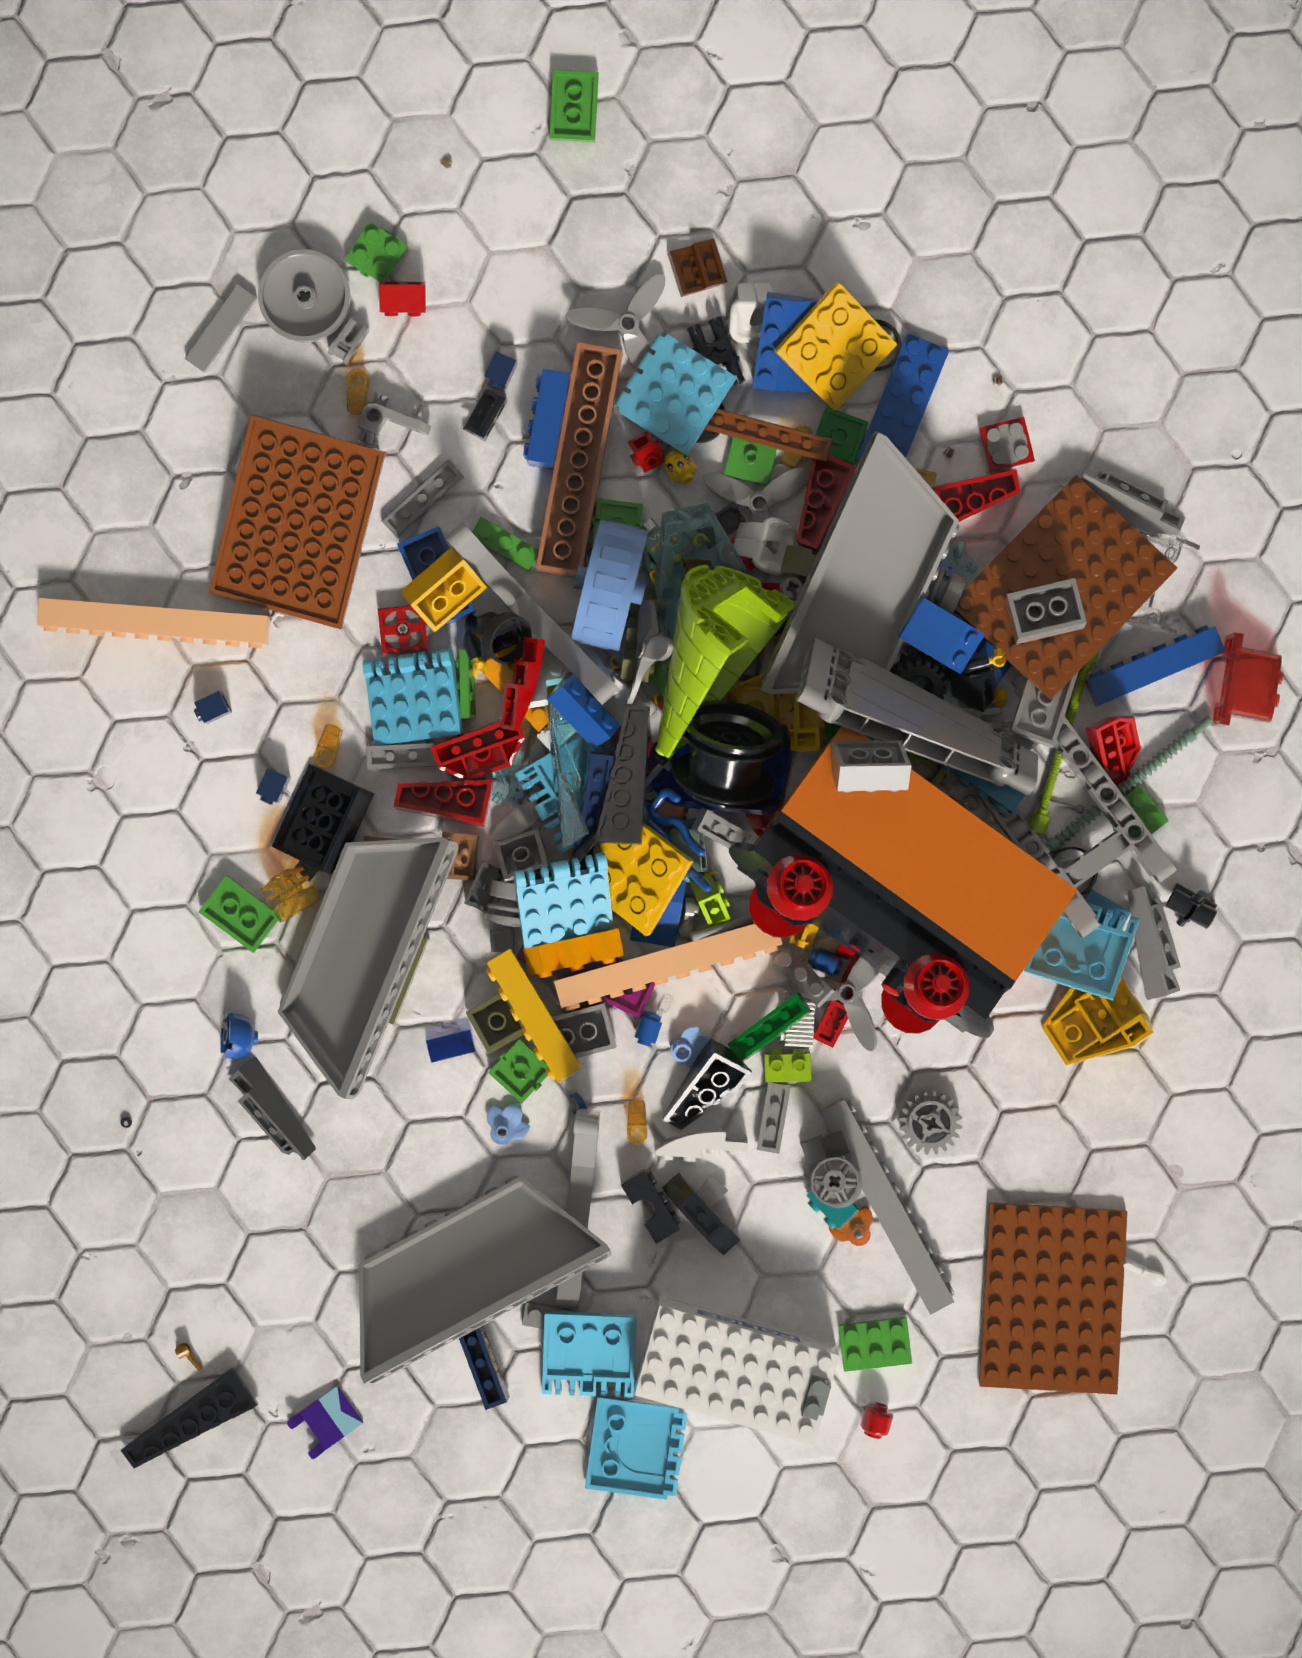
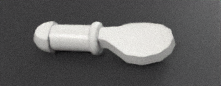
M1128 1258L1123 1261V1266L1126 1270L1129 1269L1140 1276L1145 1275L1149 1283L1162 1286L1167 1281L1165 1275L1158 1271L1149 1270L1146 1266L1135 1263Z

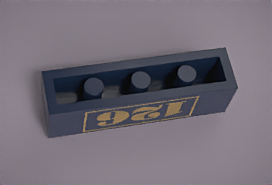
M483 1325L459 1338L484 1408L487 1410L507 1403L510 1395Z

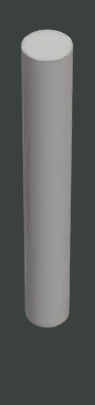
M750 915L691 932L690 938L692 941H696L755 923Z

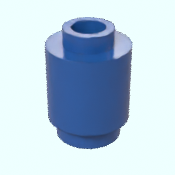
M814 947L807 964L811 965L812 969L832 977L833 973H839L843 962L840 961V955L822 947L820 949Z
M644 1011L643 1016H640L634 1035L635 1038H638L637 1043L649 1047L651 1043L656 1044L662 1022H660L662 1016Z

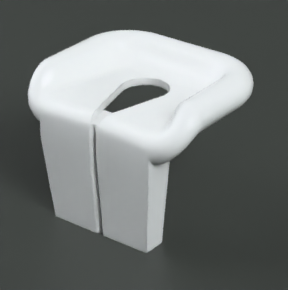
M738 283V300H735L731 305L729 333L735 341L740 343H759L762 323L758 326H753L750 324V319L754 309H761L763 317L767 291L773 292L770 283Z
M774 517L767 518L763 523L740 522L732 553L741 557H749L759 570L774 577H781L785 574L780 572L786 546H795L796 543L795 529L792 525ZM767 541H776L778 543L776 554H773L766 547Z

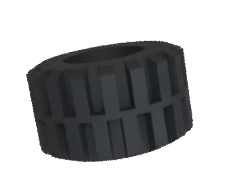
M910 651L908 656L900 655V660L891 667L890 672L906 681L915 675L928 677L930 681L922 689L944 700L943 694L947 692V681L940 662L929 655L925 656L922 651H919L918 654Z

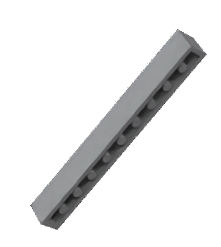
M841 1098L819 1110L831 1133L843 1131L850 1149V1153L845 1154L844 1157L861 1174L862 1190L930 1315L954 1303L952 1296L955 1295L952 1286L949 1282L944 1283L941 1278L944 1272L938 1262L933 1263L930 1257L933 1252L928 1242L922 1243L919 1237L922 1231L916 1221L914 1223L910 1221L908 1215L911 1214V1211L905 1201L901 1203L897 1195L900 1194V1191L895 1182L890 1183L886 1177L889 1171L883 1161L878 1162L875 1155L879 1152L873 1141L867 1142L864 1134L868 1132L862 1121L857 1122L853 1114L857 1112L851 1101L846 1102L844 1098Z

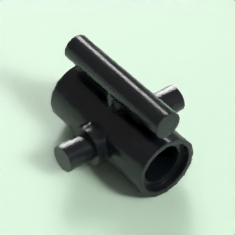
M1176 883L1166 903L1167 908L1179 914L1176 923L1183 927L1186 923L1193 921L1207 929L1216 916L1217 904L1205 898L1207 894L1203 890H1199L1196 894Z

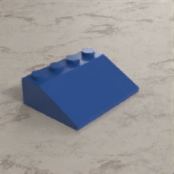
M767 291L752 388L786 392H813L774 352V349L819 299Z

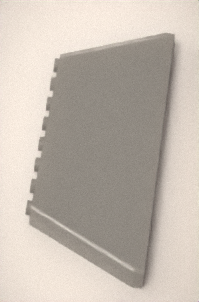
M875 431L866 446L764 671L759 685L761 691L768 694L798 693L805 653L814 637L836 649L838 647L847 648L855 655L856 659H866L890 672L892 665H896L900 658L899 650L902 643H906V641L897 636L920 598L924 597L927 599L930 592L928 587L931 581L937 578L939 573L938 565L941 559H945L948 554L951 537L954 538L959 530V525H957L959 520L888 437Z
M448 838L345 843L340 852L336 868L331 874L328 888L323 894L320 908L314 916L311 930L306 936L303 950L297 958L295 970L289 978L287 990L281 998L278 1009L279 1015L337 1095L344 1099L356 1098L364 1085L456 858L458 844Z
M514 1176L506 1180L505 1185L500 1188L494 1187L487 1190L485 1196L467 1201L463 1208L448 1211L445 1217L439 1221L432 1220L425 1224L424 1229L406 1234L404 1236L405 1239L402 1241L387 1244L384 1247L385 1250L378 1254L374 1252L364 1258L365 1261L359 1263L360 1376L363 1383L372 1385L602 1262L612 1254L608 1245L524 1178Z

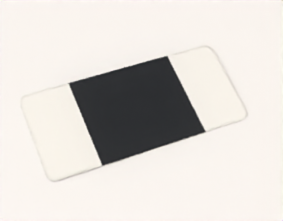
M292 856L286 861L288 865L316 888L328 876V873L322 872Z

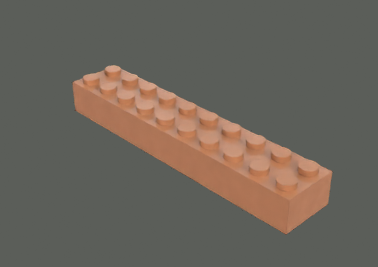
M577 342L536 563V570L539 572L576 578L578 566L584 567L623 350Z

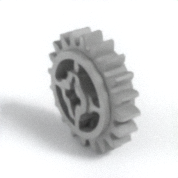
M923 1091L922 1099L915 1094L916 1102L912 1103L907 1100L910 1108L901 1109L906 1116L899 1117L900 1121L905 1122L899 1129L907 1131L903 1134L902 1138H911L908 1146L911 1147L917 1144L916 1152H919L922 1147H924L926 1155L929 1154L931 1148L936 1155L938 1154L939 1147L946 1152L947 1147L945 1144L949 1143L954 1146L955 1144L951 1138L960 1137L955 1130L962 1129V1126L956 1123V1121L962 1119V1116L954 1115L959 1108L957 1106L950 1108L953 1100L949 1099L944 1102L945 1094H941L937 1098L936 1092L933 1091L931 1097H928L926 1091ZM925 1105H934L927 1113L917 1112L918 1109ZM942 1108L948 1115V1126L940 1121ZM934 1117L933 1121L940 1127L930 1126L927 1128L928 1125L922 1118L931 1120ZM912 1120L918 1121L921 1125L919 1137L913 1131ZM934 1133L944 1134L937 1140L927 1141Z

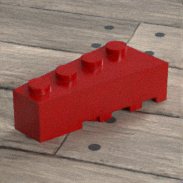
M829 455L827 463L812 459L796 539L799 546L812 549L813 552H819L856 471V466Z
M1017 469L931 487L959 522L1021 492Z
M493 779L478 781L398 783L393 806L395 810L485 828L494 781Z

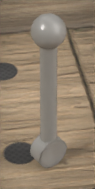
M1040 795V796L1037 798V800H1038V802H1039L1040 804H1042L1041 801H1042V798H1043L1042 796H1043V795ZM1050 799V804L1075 810L1078 814L1084 812L1082 805L1074 806Z

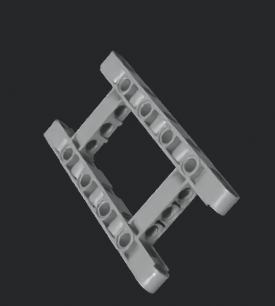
M1022 673L1011 680V684L1016 690L1014 693L1019 699L1027 679ZM1065 716L1054 747L1114 827L1115 832L1062 869L1050 857V851L1036 832L1028 827L1022 818L1023 814L1018 808L1008 817H1002L994 807L996 803L990 799L985 801L977 795L1012 843L1027 854L1029 853L1025 849L1026 844L1034 843L1037 846L1036 854L1029 855L1074 888L1081 885L1129 849L1150 877L1153 876L1158 883H1161L1177 871L1174 864ZM1011 734L1017 740L1018 745L1029 750L1040 744ZM1075 752L1083 754V763H1076L1074 761L1073 754ZM969 785L976 794L977 790L973 788L971 785ZM1101 790H1109L1112 794L1111 800H1103L1100 796ZM1130 826L1138 829L1139 836L1137 838L1129 836L1128 828ZM1077 891L1063 911V914L1079 936L1084 938L1100 927L1095 918L1096 914L1079 891Z

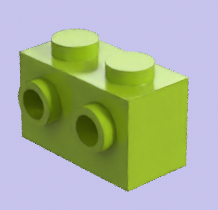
M711 873L703 876L712 886L709 892H705L694 881L690 882L709 927L731 920L726 909L730 905L725 894H722L724 891L719 880L714 882Z
M793 1048L792 1053H783V1049H769V1053H764L765 1082L812 1081L811 1053L806 1052V1048Z

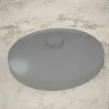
M300 249L287 252L276 258L267 267L260 280L258 301L264 319L276 333L292 341L314 342L326 338L340 327L350 307V287L344 272L333 259L318 251Z

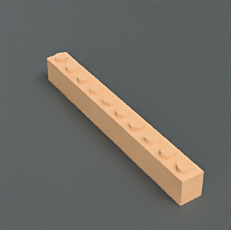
M39 598L37 626L44 627L43 631L57 632L58 628L66 629V633L80 634V630L89 631V635L103 636V632H111L112 637L125 638L126 634H135L134 638L148 640V636H157V640L171 641V637L180 638V642L194 643V639L203 640V644L216 645L217 641H225L226 646L239 647V643H248L249 648H262V644H269L271 618L263 615Z
M755 924L559 979L553 981L560 1007H566V1010L569 1011L580 1008L579 1003L588 1001L590 1005L601 1002V997L610 994L611 998L624 995L623 990L632 988L633 992L646 989L645 984L654 982L656 986L667 983V978L676 975L677 979L690 976L689 971L698 969L699 973L712 970L711 965L720 963L722 967L733 964V959L742 956L743 960L756 957L755 952L764 950L765 954L778 951L777 946L783 944L781 938L772 937L762 932Z

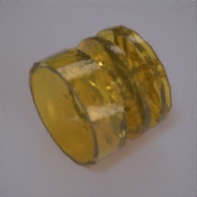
M302 865L282 871L272 877L260 889L262 894L273 890L274 893L266 898L267 902L279 900L280 903L272 911L280 923L322 899L315 886L303 888L302 884L309 879L308 875L297 878V875L305 870Z

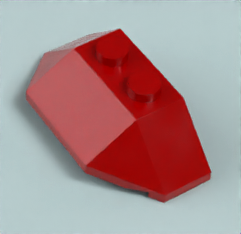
M1133 715L1106 717L1085 728L1091 753L1113 783L1118 785L1123 780H1127V776L1130 777V770L1135 764L1141 749Z
M501 720L451 737L430 748L438 769L463 780H474L510 767L525 736L521 726L518 731L502 729Z

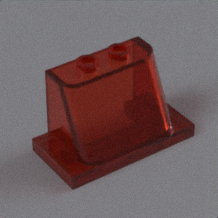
M1234 632L1226 635L1224 643L1226 652L1222 656V658L1226 659L1220 702L1215 703L1212 726H1229L1231 717L1264 723L1272 721L1274 708L1278 707L1280 694H1277L1278 685H1281L1283 680V671H1280L1282 656L1280 654L1242 647L1244 636L1242 633Z

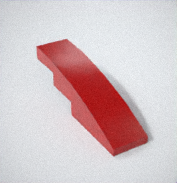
M524 637L522 660H514L512 683L505 682L501 718L502 729L518 731L536 689L543 659L544 639Z
M857 954L852 956L840 982L847 981L853 966L860 956ZM848 987L846 989V996L851 999L854 993L852 988ZM839 1000L829 1002L813 1035V1039L832 1048L848 1020L844 1004Z

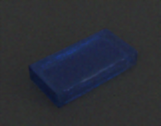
M471 1029L426 1040L431 1063L476 1052Z

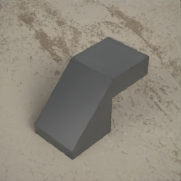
M842 1130L824 1137L820 1135L800 1143L808 1165L820 1163L827 1158L840 1157L850 1153Z

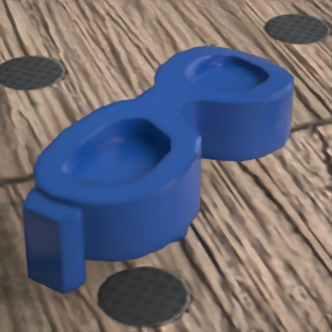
M576 1092L570 1095L571 1098L575 1099L580 1109H588L580 1094ZM577 1109L572 1110L573 1114H576Z

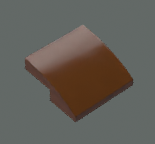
M714 238L693 243L689 247L673 250L667 254L681 297L727 283Z

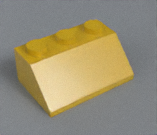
M451 547L404 587L400 593L428 626L436 632L487 587L457 551Z

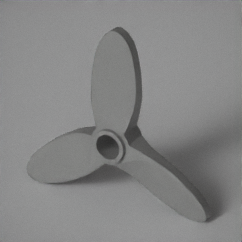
M656 274L649 278L637 290L626 311L622 314L588 307L572 309L566 314V318L573 325L587 330L618 332L622 335L624 350L631 366L642 375L643 371L637 366L646 352L652 354V351L645 336L638 328L639 321L658 302L665 287V276L663 274ZM626 318L631 321L632 328L630 330L622 326V319Z
M800 466L789 470L775 478L762 492H755L740 481L718 473H708L704 475L703 480L705 485L719 497L731 503L734 501L735 504L748 508L751 512L750 522L763 523L764 520L770 518L768 510L771 506L787 500L807 483L810 468ZM761 498L765 501L766 506L763 509H756L753 506V501ZM767 541L766 547L772 552L773 541Z
M647 599L642 601L638 612L637 670L625 706L633 704L646 670L656 660H666L673 652L672 640L669 637L658 635L655 605L653 601Z
M535 741L530 748L528 766L548 755L545 746L540 741ZM535 773L529 776L530 780L536 777ZM538 781L532 786V789L536 793L543 790V787ZM538 799L533 802L529 801L507 814L495 827L493 839L503 841L517 836L529 828L540 817L534 808L538 805ZM556 812L551 816L556 819L559 817V814Z
M860 957L853 966L846 982L842 983L826 977L820 978L835 991L826 1001L839 1000L844 1004L850 1025L857 1039L865 1049L874 1051L877 1047V1035L871 1015L862 999V991L876 979L880 972ZM793 982L790 983V987L795 993H801L803 997L808 998ZM848 987L852 988L854 993L851 999L846 996V989Z

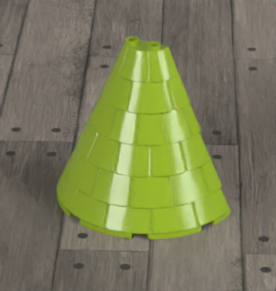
M701 565L688 571L681 584L676 629L673 636V652L669 662L663 713L661 714L657 746L655 747L658 754L669 758L687 744L682 735L701 703L705 701H722L790 616L795 605L792 600L776 589L769 591L761 588L760 580L731 568L717 566L714 570H709L707 565Z

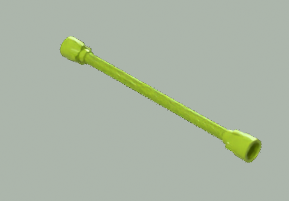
M1100 650L1080 669L1081 672H1079V677L1077 678L1078 683H1076L1077 686H1075L1076 689H1074V694L1072 695V703H1070L1066 717L1071 726H1073V721L1079 707L1078 704H1080L1079 701L1083 693L1082 690H1084L1083 687H1085L1084 684L1088 676L1087 673H1089L1088 670L1091 669L1092 664H1096ZM1057 750L1056 756H1054L1055 759L1052 762L1051 773H1049V778L1047 779V787H1045L1046 790H1044V795L1042 796V804H1040L1037 812L1032 814L1028 826L1031 830L1045 835L1050 820V817H1047L1049 812L1047 811L1053 794L1052 791H1054L1053 788H1055L1054 785L1057 780L1056 777H1058L1057 774H1059L1058 771H1060L1061 760H1063Z

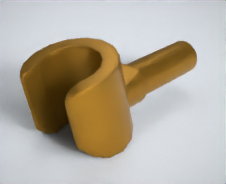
M188 1343L176 1346L175 1353L179 1359L186 1356L198 1371L202 1368L191 1353Z

